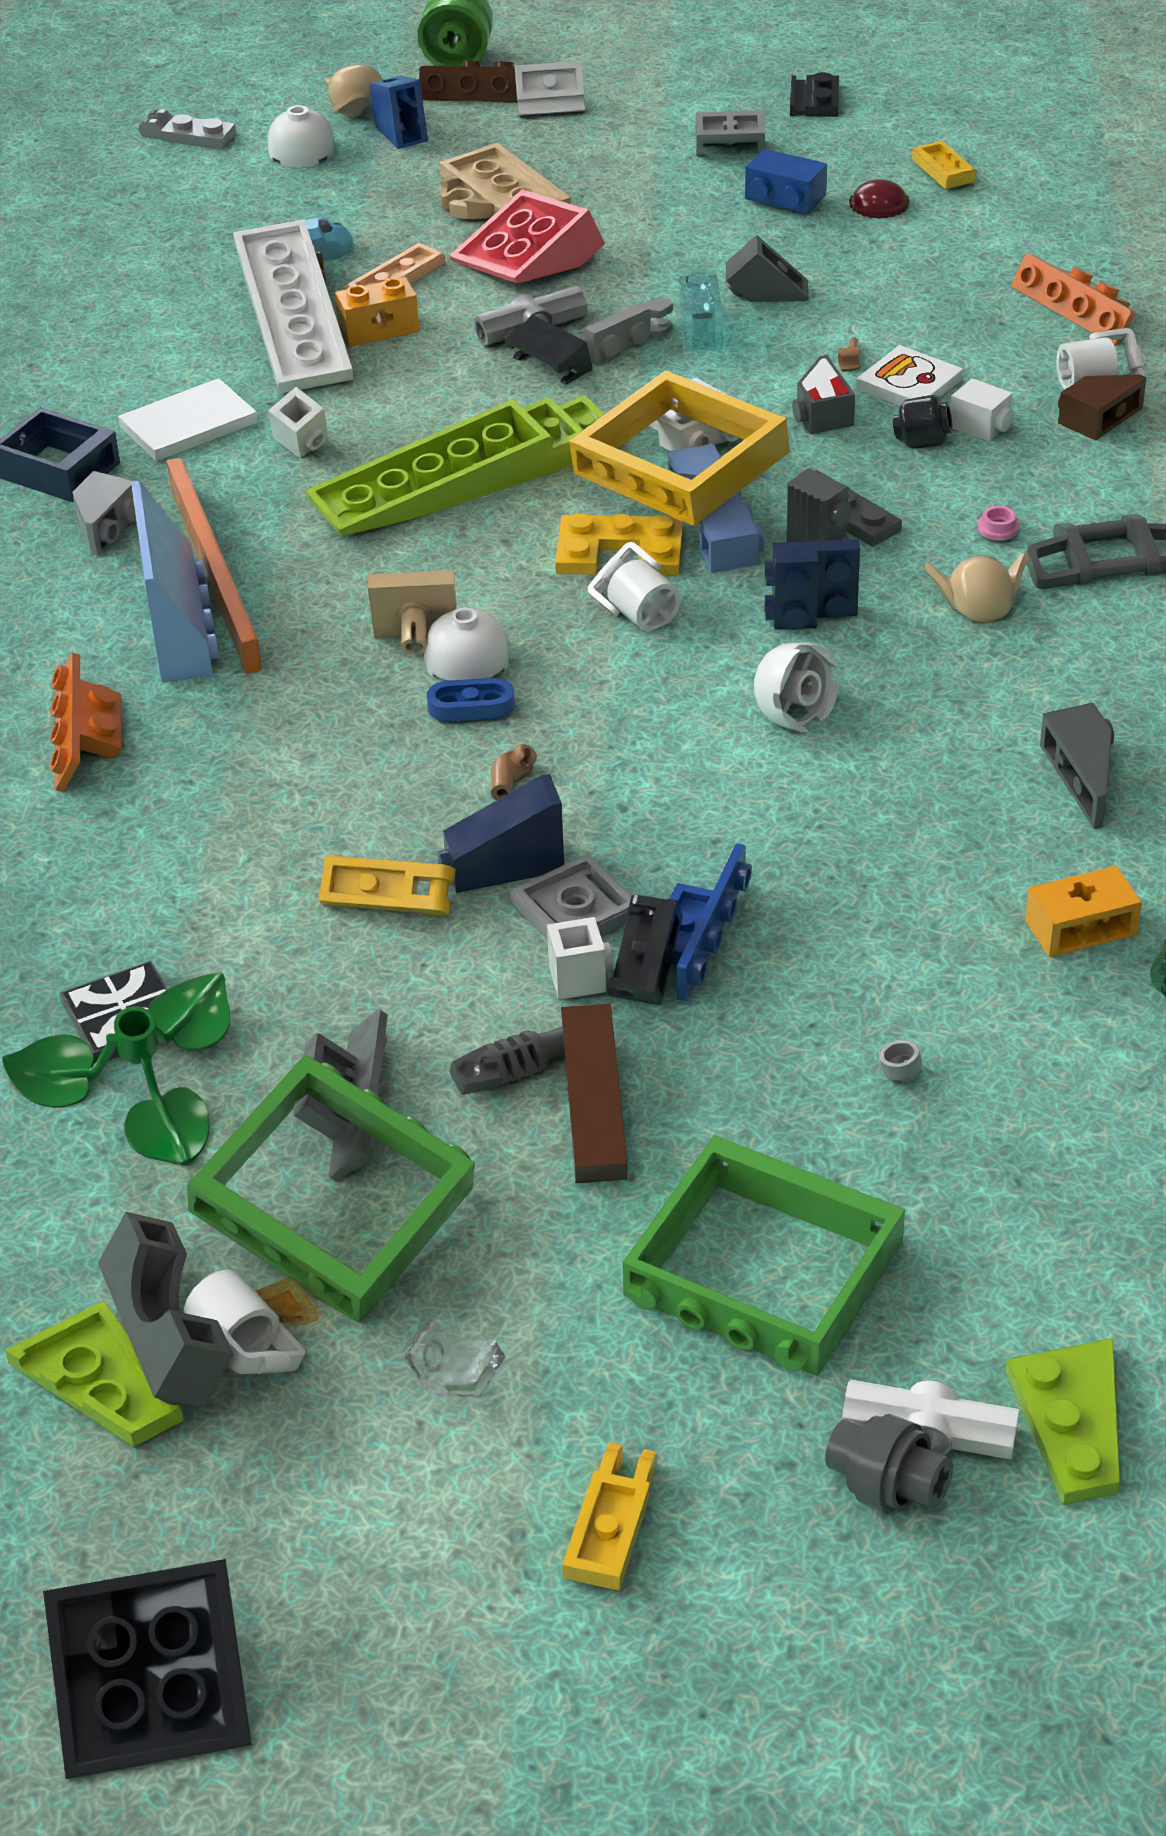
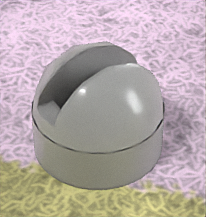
M896 1040L885 1045L880 1051L879 1058L882 1070L890 1081L895 1083L896 1081H902L905 1084L911 1083L921 1073V1054L918 1045L913 1041Z

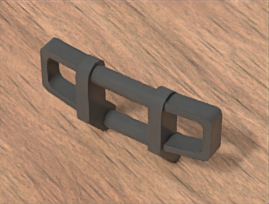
M1138 514L1122 515L1121 520L1076 526L1070 523L1055 524L1053 538L1031 544L1027 550V555L1029 556L1027 567L1032 581L1038 589L1091 583L1092 578L1144 572L1145 575L1165 573L1166 556L1160 557L1154 540H1166V524L1147 523L1146 518ZM1124 536L1127 541L1132 542L1137 555L1090 562L1083 541ZM1064 551L1070 569L1053 573H1046L1042 570L1038 558Z

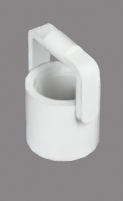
M1129 328L1095 332L1089 336L1090 340L1063 343L1057 351L1058 379L1064 389L1085 376L1118 375L1117 353L1111 341L1117 339H1124L1126 358L1132 375L1140 374L1144 376L1143 369H1145L1141 348L1140 345H1137L1134 332Z
M633 542L626 543L599 571L598 575L588 586V592L617 617L620 613H623L640 629L646 632L671 622L681 604V593L678 588L658 572L662 566ZM635 555H638L641 559H643V560H632V561H631V559H632ZM607 586L609 601L601 595Z
M226 1269L211 1274L192 1290L186 1300L184 1313L218 1320L234 1354L228 1364V1367L239 1374H267L296 1371L306 1353L305 1349L279 1322L276 1313L238 1271ZM271 1344L277 1349V1351L265 1350H267Z

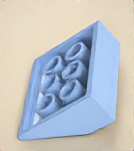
M140 481L131 482L144 579L161 682L213 675L211 660L219 659L203 560H194L192 544Z

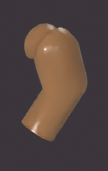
M520 744L516 746L514 751L504 753L494 761L491 768V796L493 799L498 800L513 791V783L525 777L533 770V764L537 760V755L531 746Z

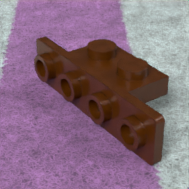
M462 61V66H420L419 68L423 100L517 102L514 62L496 61L494 62V67H481L480 61Z

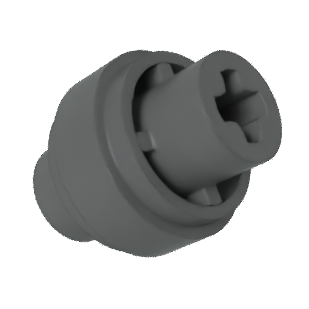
M886 1414L882 1417L878 1415L873 1416L865 1425L848 1419L841 1420L834 1428L826 1448V1466L846 1475L847 1487L851 1493L855 1494L856 1499L863 1504L887 1513L894 1510L903 1511L913 1501L931 1508L937 1507L944 1499L952 1479V1459L931 1451L930 1437L922 1431L919 1424L893 1414Z

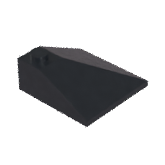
M226 1559L43 1591L65 1779L252 1745Z

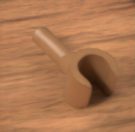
M855 337L850 338L847 348L838 349V364L841 371L860 369V346H858V339Z

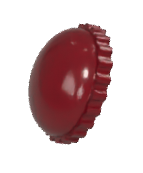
M874 179L861 184L853 192V195L850 196L849 204L852 211L857 212V214L880 219L895 217V215L905 212L910 200L903 188L897 183L885 179Z

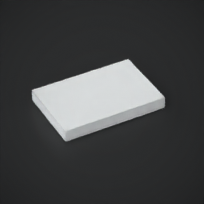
M219 378L118 416L120 428L155 461L258 422L257 412Z

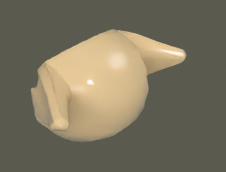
M353 64L340 68L332 77L325 78L324 82L328 85V97L334 106V111L349 118H356L362 115L365 106L370 105V83L383 79L374 68L363 64Z
M1021 553L1008 570L996 558L988 556H975L962 561L953 570L950 577H946L931 563L925 564L924 570L935 582L942 595L949 601L953 610L956 609L972 621L991 623L1006 616L1013 606V600L1017 594L1029 556L1027 553Z

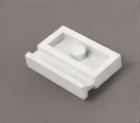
M581 61L515 65L519 116L585 112Z

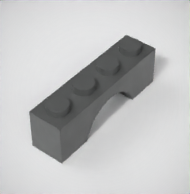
M125 1212L98 1265L154 1398L171 1405L183 1403L204 1408L234 1354L218 1320L180 1312L179 1285L187 1252L174 1224L160 1219Z

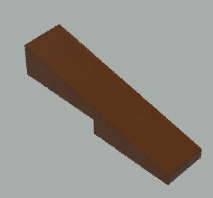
M611 1004L561 1007L575 1183L627 1180V1154Z

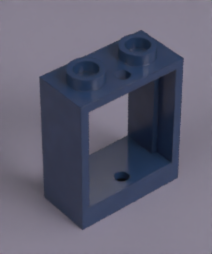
M41 407L0 439V479L72 503L74 502L72 492L93 471L108 474L120 464L115 431ZM48 446L70 453L59 463L37 457Z

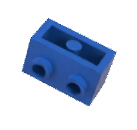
M763 149L745 167V199L809 214L826 196L827 163Z

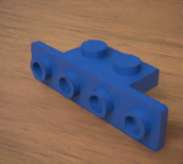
M735 844L714 890L677 883L669 898L677 900L683 914L672 965H677L678 1000L688 1001L694 986H701L707 973L708 957L710 953L716 954L720 948L723 925L725 921L732 922L735 916L738 901L737 895L739 891L745 892L749 886L752 865L746 863V845Z

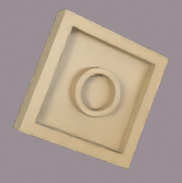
M454 570L368 574V595L374 638L401 637V650L406 654H413V638L416 637L417 654L425 653L428 644L427 632L431 625L440 616L457 609Z

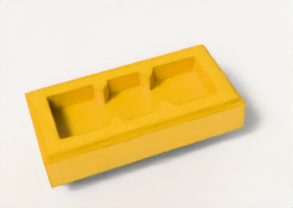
M941 140L912 148V160L945 190L976 182L977 170L944 141Z

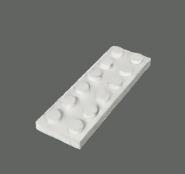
M305 219L233 232L236 250L279 394L290 392L295 387L303 390L353 380V369Z

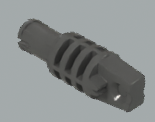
M562 1026L540 1034L535 1031L526 1030L520 1032L519 1035H512L507 1037V1039L497 1040L494 1044H485L452 1061L449 1071L460 1093L465 1095L505 1086L506 1083H514L520 1078L525 1079L532 1074L542 1073L547 1068L549 1062L565 1057Z

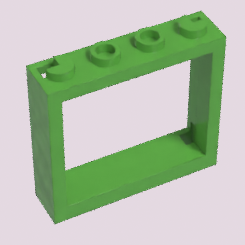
M305 1054L187 1183L188 1211L345 1316L360 1323L473 1189L475 1162L459 1146L452 1143L446 1144L430 1134L417 1119L411 1116L404 1117L386 1106L384 1101L373 1091L368 1089L361 1090L344 1079L342 1074L332 1065L324 1062L320 1064ZM306 1094L440 1179L361 1274L356 1273L225 1186Z
M714 1135L622 1262L623 1295L629 1297L641 1308H655L677 1317L688 1328L694 1330L703 1328L725 1337L729 1343L738 1349L756 1350L775 1358L780 1365L788 1370H803L818 1377L903 1243L905 1209ZM723 1161L727 1162L728 1166L723 1165ZM718 1187L869 1246L814 1332L661 1269ZM875 1221L882 1223V1227L875 1225Z

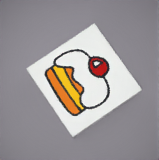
M899 345L857 378L856 389L900 406L902 401L927 395L942 397L963 380V368Z

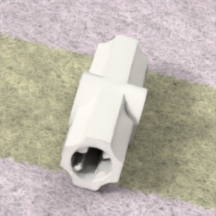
M851 1379L848 1382L842 1420L848 1419L865 1425L873 1416L878 1415L882 1417L886 1414H893L919 1424L922 1431L929 1435L931 1451L945 1455L950 1449L1012 1460L1019 1409L959 1399V1395L953 1388L937 1381L918 1382L910 1390Z

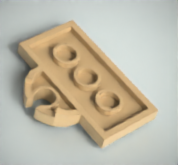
M494 143L439 162L440 175L444 177L441 180L442 209H450V215L457 218L484 219L492 217L522 189L571 204V197L499 143Z

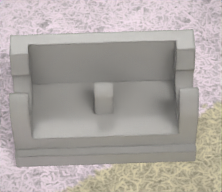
M764 110L696 112V156H703V144L720 143L734 145V143L756 142L758 145L757 153L759 154L765 149Z

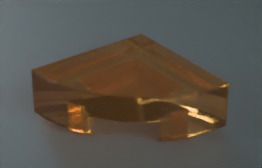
M290 1277L256 1290L258 1295L276 1313L279 1322L291 1323V1326H301L318 1321L317 1309L299 1282Z

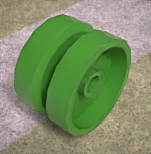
M427 0L417 30L418 45L424 56L435 66H462V61H480L486 51L493 28V12L488 1Z

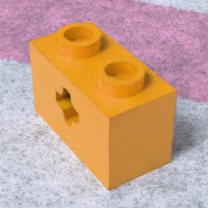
M406 277L388 278L381 283L366 286L353 285L347 288V290L335 292L338 325L349 347L420 332L417 295Z
M1112 866L1028 887L1025 921L1047 955L1053 957L1136 936L1138 934L1142 901L1119 868Z

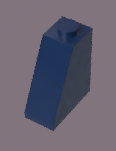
M546 774L535 778L443 830L445 850L437 852L439 864L448 865L456 869L453 884L456 893L539 877L565 865L562 802L551 775Z

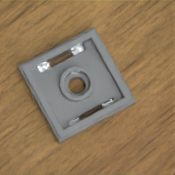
M589 854L510 890L511 903L546 939L547 924L595 917L600 936H604L626 925L631 895ZM602 891H604L615 903H613Z

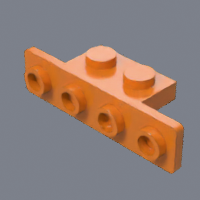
M1025 254L1012 282V287L1092 333L1129 328L1135 312L1128 308L1130 303L1117 296L1120 291L1118 288L1099 281L1097 285L1091 282L1093 275L1083 269L1074 266L1071 272L1059 269L1033 254ZM1123 339L1111 341L1114 345H1119Z
M71 652L65 665L59 664L51 681V689L56 690V695L50 711L51 716L55 717V724L50 736V743L55 744V751L50 762V771L55 773L54 789L57 791H65L80 763V749L110 759L116 758L122 748L121 693L115 692L104 685H95L80 680V655Z

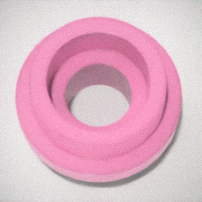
M992 506L987 508L979 519L978 531L987 539L996 541L1008 540L1018 534L1019 521L1012 509L1005 506Z

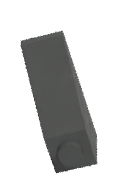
M1094 703L1043 713L1040 747L1093 829L1102 828L1107 795L1110 745L1114 742V731L1111 722L1107 718H1103Z

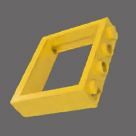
M666 370L569 440L575 475L693 526L697 525L790 452L787 418ZM669 410L744 439L692 480L618 449Z

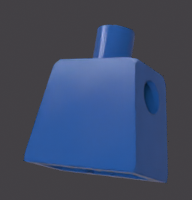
M395 76L370 83L375 125L378 130L397 149L427 142L428 135L420 80L406 76Z

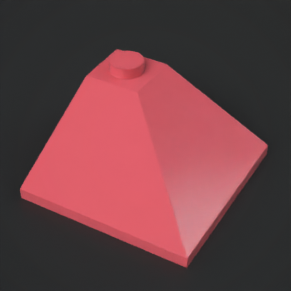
M522 189L449 257L461 265L519 284L581 267L594 257V254L605 245V242L589 209Z

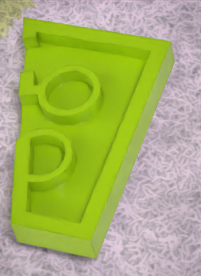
M104 1300L5 1350L8 1364L132 1447H136L184 1421L179 1404L171 1405L154 1398L126 1330Z
M1113 1338L1007 1359V1376L1062 1504L1066 1505L1117 1494L1120 1475Z

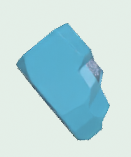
M325 217L305 220L311 241L314 242L315 251H322L323 261L341 257L352 248L353 237L350 231L339 222L332 223Z

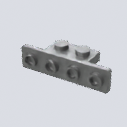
M378 1009L352 1029L349 1033L347 1051L320 1033H317L305 1042L303 1056L306 1054L320 1064L324 1062L332 1065L342 1074L344 1079L361 1090L368 1089L377 1094L378 1086L383 1076L381 1063L383 1049L387 1043V1035L385 1033L388 1014ZM308 1094L297 1104L294 1109V1116L333 1140L328 1175L330 1178L340 1181L353 1170L358 1171L366 1165L373 1151L371 1144L372 1135Z

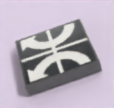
M148 961L60 992L62 1005L78 1035L89 1045V1049L94 1056L95 1065L107 1044V1034L115 1033L114 1020L117 1014L123 1009L133 1006L148 1009L150 1003L158 995L166 991L167 987L152 961ZM117 1048L114 1049L108 1060L120 1056Z

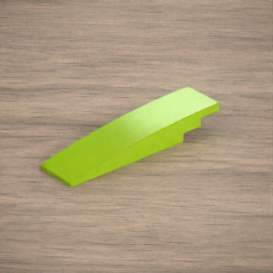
M582 395L560 406L550 397H547L524 408L514 399H511L306 489L305 494L340 536L423 517L573 466L569 440L593 424L605 413L586 395Z

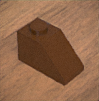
M1140 374L1083 377L1061 392L1058 400V424L1095 441L1143 408L1146 377Z

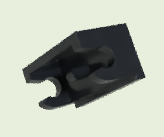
M535 315L505 338L507 347L520 350L513 356L517 360L531 355L554 367V371L559 374L570 369V373L560 381L565 385L593 370L586 341Z
M632 895L614 974L609 984L608 995L661 1006L683 914L677 900Z

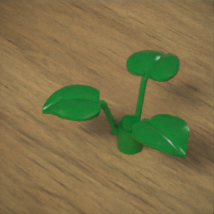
M222 972L207 974L177 984L158 995L150 1003L148 1009L133 1006L120 1011L114 1020L115 1033L107 1034V1044L94 1066V1056L87 1043L76 1036L61 1034L42 1038L20 1051L3 1056L4 1069L14 1087L29 1101L47 1107L71 1106L87 1097L89 1093L88 1078H97L100 1075L112 1052L117 1048L118 1054L124 1060L134 1064H142L152 1100H143L136 1103L128 1111L124 1122L125 1136L128 1143L138 1154L147 1158L174 1164L192 1162L201 1153L208 1138L210 1123L207 1107L198 1094L186 1087L171 1089L161 1096L151 1057L157 1050V1039L163 1045L173 1040L180 1049L194 1052L211 1048L225 1037L230 1026V1007L224 974Z

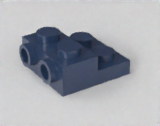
M859 539L773 543V560H765L766 586H772V595L764 596L765 621L773 620L774 630H798L817 628V618L857 616L860 566Z

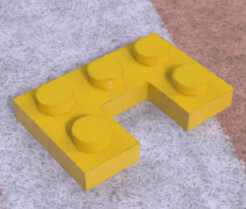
M584 513L562 515L555 560L556 574L597 575L600 550L620 551L626 543L633 542L662 566L658 572L663 576H679L683 521L668 515L629 516L626 514H616L613 516H599Z

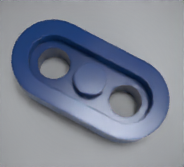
M500 678L442 681L434 684L427 691L428 712L434 719L446 722L501 718L511 713L515 707L514 688L510 682Z

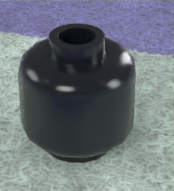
M936 395L903 400L899 408V415H893V429L896 438H903L909 448H924L943 444L947 434L953 431L952 416L948 402L942 403L941 399Z

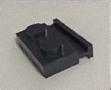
M819 72L814 75H806V80H796V75L791 76L790 116L805 114L807 117H838L839 75Z

